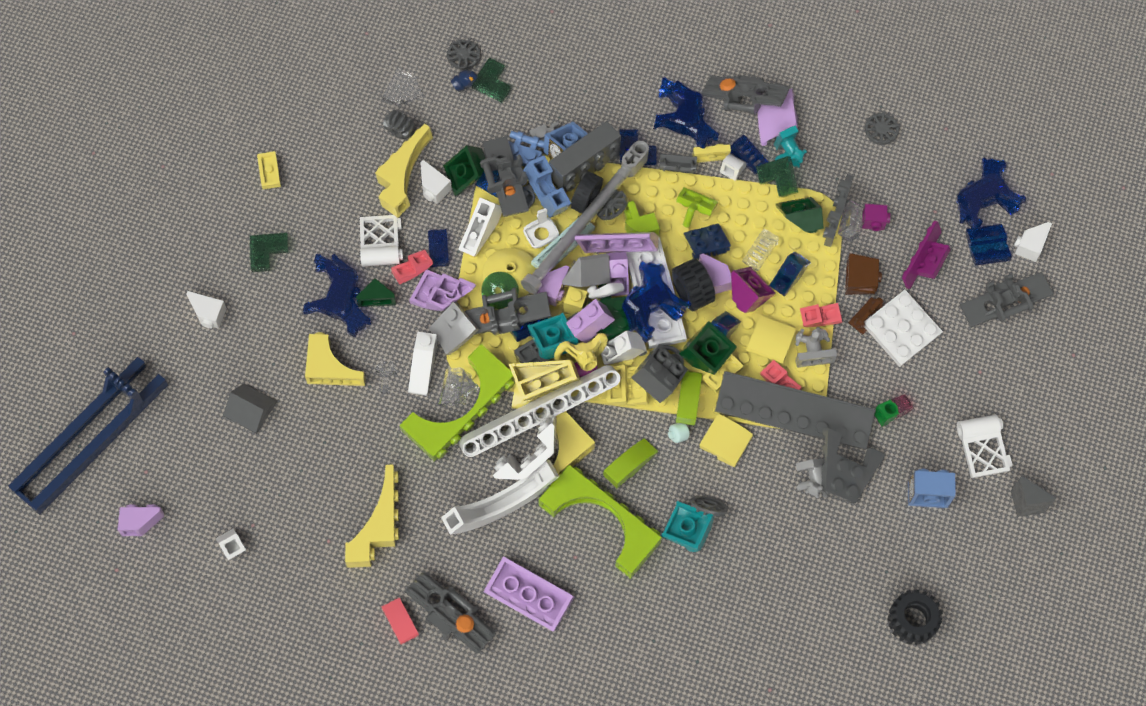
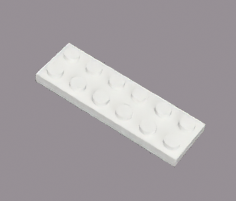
M659 237L658 251L626 252L628 269L649 349L656 348L659 344L671 345L687 341Z

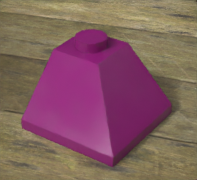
M752 267L733 270L731 273L732 300L736 303L737 308L744 313L756 310L776 294Z

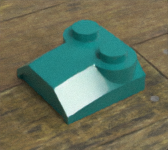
M564 313L527 325L538 348L539 356L543 359L554 358L556 348L564 341H569L573 345L578 344V339L574 337L566 324L567 319Z
M677 501L661 537L684 546L690 552H699L712 528L714 515L710 513L703 515V511L696 512L695 507Z

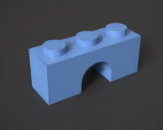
M545 155L528 162L523 172H526L528 181L543 208L547 209L548 217L551 218L565 212L571 202L563 187L556 189L551 180L553 170Z

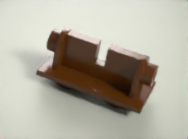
M871 297L848 323L863 335L867 331L864 321L883 307V299Z

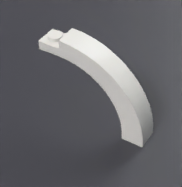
M546 460L524 480H519L503 491L481 501L453 507L441 519L450 535L482 527L512 513L541 495L559 475L551 461Z

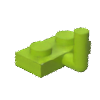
M684 187L676 202L683 206L689 207L683 226L686 228L690 227L696 210L701 214L711 216L718 201Z

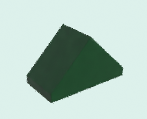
M376 278L356 296L358 307L396 305L395 294Z

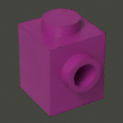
M865 204L862 211V229H871L872 231L884 230L886 224L890 223V212H887V205Z

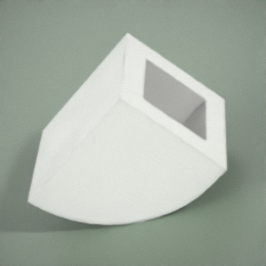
M729 154L722 162L720 173L736 181L747 163Z
M234 529L216 538L228 560L246 550Z

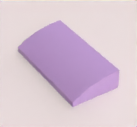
M654 232L578 234L575 236V240L584 253L658 251L659 237Z
M505 557L500 561L484 590V593L553 632L575 597Z

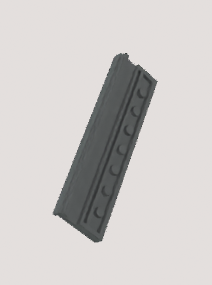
M725 371L714 412L825 440L823 428H830L842 434L839 444L866 450L876 409Z

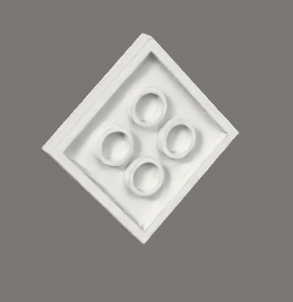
M906 290L902 291L864 321L865 329L899 367L943 332Z

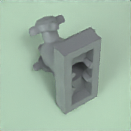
M817 327L810 336L803 335L804 329L798 332L795 345L798 346L800 342L806 343L807 352L797 354L795 360L797 368L835 363L837 357L836 349L822 350L821 340L830 341L825 329Z
M811 459L796 463L797 471H807L810 478L809 481L798 484L796 487L798 491L805 490V493H809L815 496V498H819V492H822L823 497H827L828 493L821 491L823 489V486H821L822 465H824L825 459Z

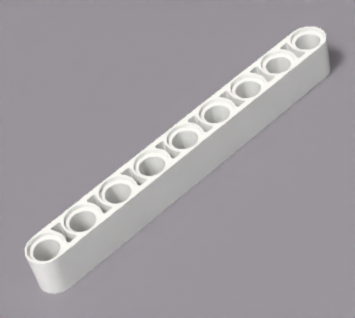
M603 366L581 377L578 381L560 387L465 434L460 439V447L466 456H476L538 425L547 416L550 419L553 415L556 416L615 387L620 382V375L612 366ZM613 373L612 378L607 380V374ZM596 381V385L593 388H588L591 382ZM574 390H579L576 396L571 397V393ZM556 399H561L560 404L553 405ZM538 408H544L542 413L536 414ZM526 416L524 422H518L520 417ZM509 425L506 431H500L502 426ZM491 434L488 440H483L484 435ZM470 442L474 443L473 447L469 449L465 448L466 444Z

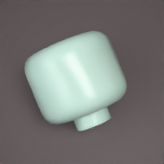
M676 423L669 427L668 436L673 442L680 443L688 440L690 431L686 424Z

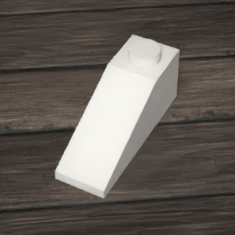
M479 198L458 250L476 257L498 224L502 214L500 205Z
M417 332L408 393L428 395L438 345L437 334Z

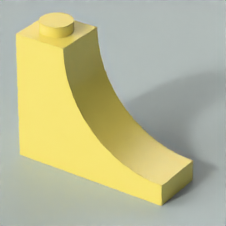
M322 332L309 334L305 372L307 384L365 386L366 378L364 372L352 370L341 364L334 357L330 348L329 335Z
M566 411L555 416L556 440L559 451L553 466L558 475L568 465L574 467L595 449V442Z

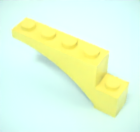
M426 124L417 129L414 135L408 141H405L402 147L393 153L375 172L378 183L386 188L378 196L381 206L397 218L410 206L407 192L413 166L424 147L433 138L431 129Z
M385 465L383 489L372 516L352 541L345 543V563L347 568L371 567V560H375V548L371 547H395V540H399V528H395V521H399V509H395V502H399V492L395 490V483H399L398 471H395L394 465Z

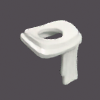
M546 208L538 210L537 220L526 225L523 229L525 237L535 249L551 243L559 236V231L554 222L547 217ZM538 228H545L548 230L549 236L544 240H539L535 237L534 232Z

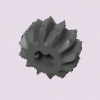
M392 110L384 118L383 127L393 136L406 139L412 135L415 123L406 114Z

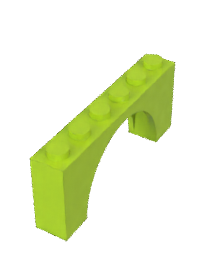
M482 344L468 356L469 364L474 368L479 377L480 392L475 405L466 415L451 422L438 423L425 420L412 412L399 425L400 430L433 461L437 458H443L447 453L446 449L451 444L455 445L461 439L460 435L464 431L468 432L474 426V421L478 417L482 418L487 413V408L492 403L496 404L502 397L501 394L505 390H510L515 384L511 370Z
M568 465L538 499L539 506L552 517H555L563 509L580 503L596 504L609 510L620 522L625 538L623 550L616 560L615 567L631 579L661 544V534L655 528L646 526L645 521L638 515H632L626 505L623 503L619 504L613 500L614 497L609 492H603L599 489V485L594 480H588L584 477L583 472L579 468H573Z

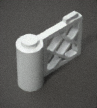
M394 215L360 217V255L362 267L400 264V260H403V250L399 249L398 229H401V218H397ZM393 221L394 224L389 229L383 226L385 222ZM364 223H373L375 226L369 231L364 227ZM379 228L385 232L381 237L373 234ZM390 235L394 238V243H386L383 240ZM369 237L376 240L373 244L365 245V241Z
M997 415L957 422V432L962 440L971 478L1008 472L1010 467L1013 466L1010 455H1006L1001 436L1003 421ZM990 439H997L998 448L996 451L986 446ZM968 443H976L981 446L977 455L970 451ZM983 449L993 454L989 462L979 457ZM995 456L1002 460L1004 468L997 469L991 465ZM976 460L986 465L983 472L975 473L974 463Z

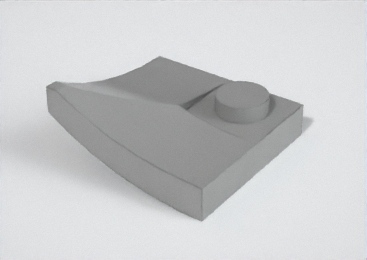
M452 302L429 328L433 334H437V340L446 355H450L459 349L479 330L477 325L457 302Z

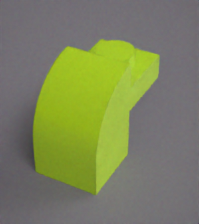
M634 201L628 202L626 210H624L626 218L625 231L627 233L654 232L659 237L660 227L655 214L650 213L639 216Z

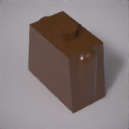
M849 253L846 262L845 295L875 294L878 283H881L882 272L879 271V259Z

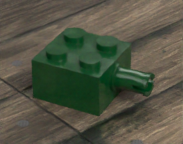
M600 284V285L598 286V289L601 288V287H603V286L606 285V284ZM610 295L600 298L599 301L607 306L615 320L605 329L601 328L596 333L606 334L607 342L625 331L633 332L626 296L612 298Z

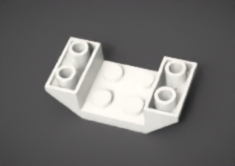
M554 415L550 419L547 416L539 423L537 437L542 442L535 448L534 454L532 456L530 454L525 456L521 460V464L511 454L507 457L503 455L494 467L493 476L495 478L524 480L553 454L556 438V417Z

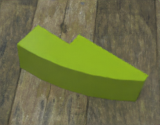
M687 371L683 376L676 423L695 425L702 373Z
M643 438L613 461L603 471V476L618 489L629 477L632 478L651 460L658 451Z

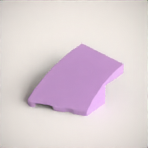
M789 89L781 107L760 104L758 124L762 146L767 145V141L777 137L779 132L794 125L798 128V116L794 107L793 89Z
M425 270L409 301L411 304L425 309L444 311L452 302L458 301L472 291L476 284L462 278L457 280L444 273L441 276L430 270Z

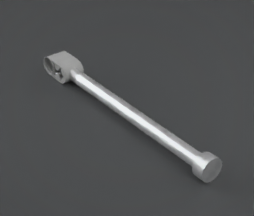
M636 141L622 157L621 168L533 274H527L523 278L521 285L526 291L531 294L538 292L542 287V279L575 241V236L585 229L627 177L635 176L648 160L649 146L646 142Z

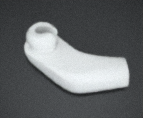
M609 283L597 289V286L594 285L590 286L587 292L590 299H599L623 292L624 286L622 283Z

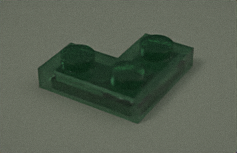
M489 57L471 88L503 103L511 91L510 85L498 80L505 69V65Z
M787 156L756 166L759 184L776 181L779 197L783 198L798 193L791 157Z
M288 233L250 235L251 272L271 271L270 254L289 253Z

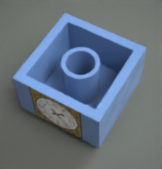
M574 122L566 124L545 134L543 152L553 159L588 133Z
M918 469L913 473L908 482V506L948 508L956 496L955 473H949L947 470L930 472L928 469Z

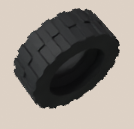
M588 171L575 190L571 200V208L583 213L600 193L603 178Z

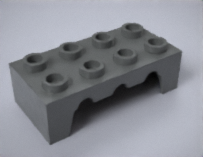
M608 121L598 126L549 161V165L553 170L551 174L552 183L557 189L563 187L565 192L572 191L588 171L592 173L596 170L600 171L610 160L614 161L618 158L621 135Z

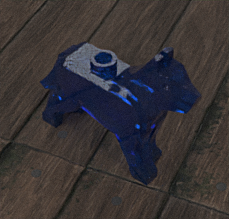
M662 77L659 98H669L677 110L672 113L656 115L653 129L663 127L681 135H688L696 141L698 147L703 149L706 148V145L712 144V141H718L719 133L712 129L703 119L705 108L702 107V94L689 89L679 80L674 83Z
M983 157L980 180L976 182L974 180L970 181L957 195L956 202L960 216L959 224H963L966 221L975 235L983 231L981 227L983 221L978 218L980 209L998 203L1008 214L1013 215L1020 210L1019 205L1026 202V197L1013 192L1002 177V173L1006 170L1005 160L998 161L992 158L987 160Z
M316 254L314 264H316L315 272H326L331 281V286L325 298L304 303L303 314L308 315L313 312H320L333 319L341 320L347 326V333L356 337L359 331L364 330L366 325H371L372 323L371 319L355 303V298L360 293L358 273L335 254L332 255V260L321 254Z
M642 261L638 267L641 286H635L630 290L622 304V309L628 321L629 331L633 332L635 330L646 343L652 339L653 336L651 334L655 331V328L649 325L651 313L661 309L672 320L677 321L683 317L684 311L690 308L691 303L690 301L678 298L663 281L662 275L665 272V268L662 264L657 265L651 262L646 264Z

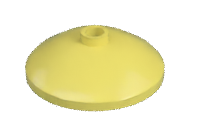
M504 248L494 252L483 266L482 277L485 287L492 295L511 291L512 288L517 289L518 298L529 295L530 293L521 285V281L527 274H533L536 270L531 264L534 258L529 253L517 248ZM508 267H513L514 269H513V270H508L507 268H508Z

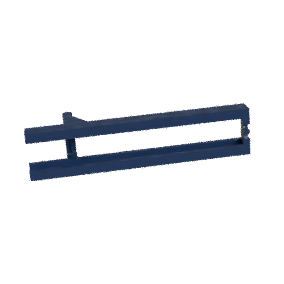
M137 357L119 376L111 368L107 367L103 372L106 378L102 393L8 487L40 515L168 386L167 381L158 374L138 393L135 388H132L130 383L146 368L143 360ZM121 392L125 393L129 397L130 403L32 501L25 497L22 491Z

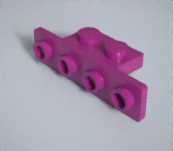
M933 221L932 225L928 227L926 236L920 242L916 254L912 256L910 265L902 275V280L907 289H911L918 275L935 279L951 250L949 245L936 243L942 232L938 221Z

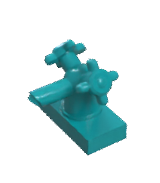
M796 125L779 132L774 146L776 150L783 148L785 153L775 157L773 162L775 165L790 158V161L786 163L787 166L799 168L800 163L803 162V157L807 150H800L795 140L799 132Z

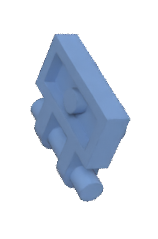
M511 131L509 138L516 139L515 143L509 141L514 160L517 159V155H521L523 160L522 166L526 167L528 162L542 156V152L537 150V147L544 148V141L540 140V137H530L524 135L525 133L521 131ZM522 142L531 144L530 148L522 146Z

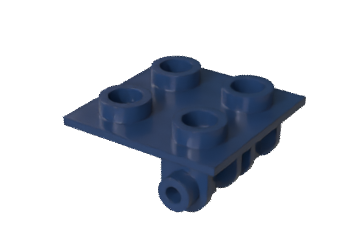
M719 223L684 233L693 251L692 258L698 261L700 254H707V256L711 257L710 252H712L713 256H716V254H725L730 250L731 244Z

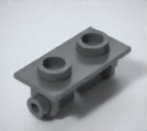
M661 154L659 169L696 174L697 156Z

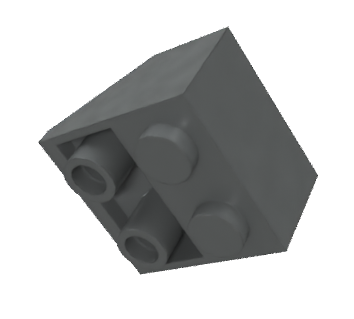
M659 344L639 365L631 378L661 403L674 392L688 369Z

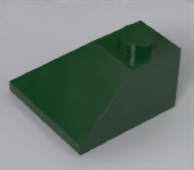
M466 145L443 165L448 179L451 180V187L455 196L458 197L482 176L484 169L481 167L480 162L486 159L482 148Z
M812 197L776 203V208L783 216L803 231L815 233L819 229H824L822 207Z
M708 321L678 354L692 367L715 375L737 346Z

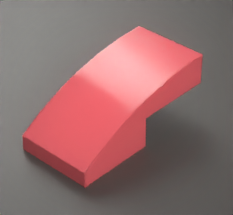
M422 250L409 255L407 262L391 267L392 274L400 285L423 273L433 264V261L426 250Z
M838 303L821 307L817 304L800 308L804 327L842 323Z
M774 360L760 372V375L766 382L802 390V387L788 376V372Z
M400 598L382 606V610L400 644L419 635Z

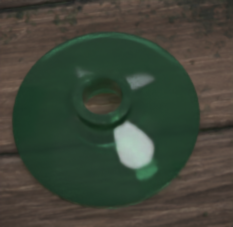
M494 272L488 275L481 287V294L487 296L497 294L495 291L497 287L501 288V293L516 288L519 294V287L515 278L506 272ZM513 298L490 303L489 306L498 310L508 308V303L513 301Z

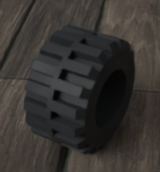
M694 258L672 269L674 286L680 299L688 309L695 311L715 301V289L705 267L697 259Z
M915 589L913 592L908 590L905 594H900L894 601L888 615V621H890L889 628L894 629L892 634L894 636L899 635L901 642L905 639L909 645L915 642V645H920L921 642H928L939 630L943 620L941 618L943 612L942 609H938L940 606L939 602L935 603L933 601L935 599L933 595L929 597L927 596L928 592L923 591L919 593L918 589ZM915 608L921 611L926 620L925 625L921 627L911 625L905 618V610Z

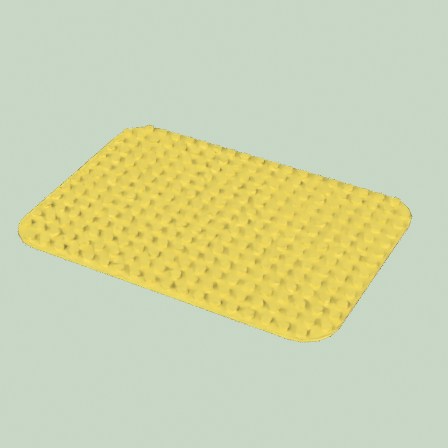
M542 154V156L545 155V157H546V159H547V161H548V163H549V161H550L552 158H550L547 154ZM606 163L600 171L596 170L594 174L603 178L601 191L621 168V164ZM642 167L635 176L627 177L617 190L623 191L626 194L628 202L634 201L639 216L654 213L660 227L659 237L687 337L686 342L669 346H673L681 351L686 343L710 321L737 346L732 355L744 365L743 369L737 374L765 381L760 372L773 360L747 350L760 315L796 328L783 364L777 363L788 372V376L802 387V391L827 397L830 364L797 368L795 362L797 354L807 352L806 343L803 342L796 346L795 340L796 335L801 329H804L803 335L810 336L812 331L817 328L803 326L800 308L817 304L821 307L836 303L843 232L842 215L832 246H825L826 238H823L825 228L829 227L830 224L827 221L828 214L831 210L835 211L836 209L833 206L834 202L823 193L810 189L743 180L734 181L728 178L663 171ZM498 170L492 171L495 183L500 182ZM485 172L476 182L470 220L479 198L500 205L496 192H488ZM578 184L572 191L565 192L570 202ZM684 187L718 201L711 216L701 214L696 210L688 228L683 226V222L689 207L676 202L678 195ZM536 194L535 201L528 212L503 217V214H501L497 226L476 257L463 252L459 278L476 284L472 291L456 301L464 311L482 307V295H492L484 285L482 271L486 260L494 252L504 248H517L535 258L549 245L547 244L535 249L530 245L523 232L526 225L537 220V211L544 209ZM812 197L822 207L824 229H819L815 233L803 231L783 216L776 208V203ZM569 206L565 212L550 219L554 222L560 235L582 213ZM624 211L611 220H602L596 214L590 221L595 226V229L590 234L627 233L625 231L626 218ZM719 223L731 247H729L730 250L725 254L713 256L712 252H710L711 257L728 265L730 273L733 270L752 267L776 294L756 310L744 313L737 308L736 303L732 300V290L715 294V301L695 311L688 309L680 299L672 279V269L693 259V251L684 236L685 232ZM538 228L534 235L537 239L544 240L549 236V232L545 228ZM578 244L550 271L565 265L570 266L571 269L579 257L606 253H584ZM508 267L507 269H508V270H513L514 268H513V267ZM629 269V295L611 297L626 296L633 332L642 334L647 353L631 360L609 364L610 366L625 365L627 368L638 367L654 349H649ZM568 285L564 286L563 290H565L562 301L558 300L556 306L549 304L551 317L564 313L566 319L572 316V314L564 312V300L569 289ZM588 298L586 306L588 305V302H592L594 299ZM502 300L490 303L489 306L494 307L495 310L508 308L510 301ZM525 306L521 307L518 310V314H526L528 308ZM548 318L524 323V325H521V330L493 335L489 331L473 335L459 349L447 355V362L452 372L464 383L480 387L479 377L474 368L469 364L468 356L482 344L510 369L509 364L520 363L514 355V350L533 339L527 325ZM834 324L818 326L821 329H825L830 338L829 342L824 339L820 341L822 350L831 349ZM668 350L670 354H675L673 351ZM569 353L561 355L562 360L577 362ZM601 354L596 357L598 369L606 366L603 363ZM683 358L684 366L688 369L687 371L702 373V377L707 373L703 370L692 367ZM701 380L697 417L714 420L717 414H720L714 412L719 390L715 393L703 380ZM596 381L591 382L588 388H593L596 385ZM681 381L674 392L661 403L648 393L647 405L611 406L677 415ZM515 384L508 391L514 392ZM574 390L571 393V397L576 396L579 390ZM607 391L585 402L609 405L607 404ZM720 414V415H723V416H725L726 418H728V419L734 421L735 423H741V424H749V425H756V426L776 428V427H772V426H768V425H764V424H760V423H756V422H752V421H748V420H744V419H740V418H736V417H732V416Z

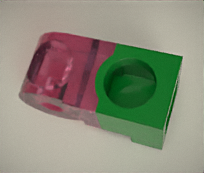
M906 394L879 404L876 407L874 416L881 427H884L889 422L908 414L914 407Z

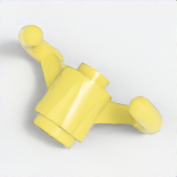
M599 333L592 341L588 343L581 342L577 345L564 341L556 348L554 360L561 361V355L566 351L576 359L581 369L590 371L597 366L596 357L604 351L607 345V335Z

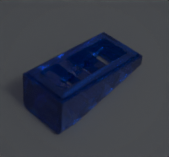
M744 134L732 143L731 153L746 162V167L755 175L769 164L766 158ZM759 160L760 163L754 166L753 164Z

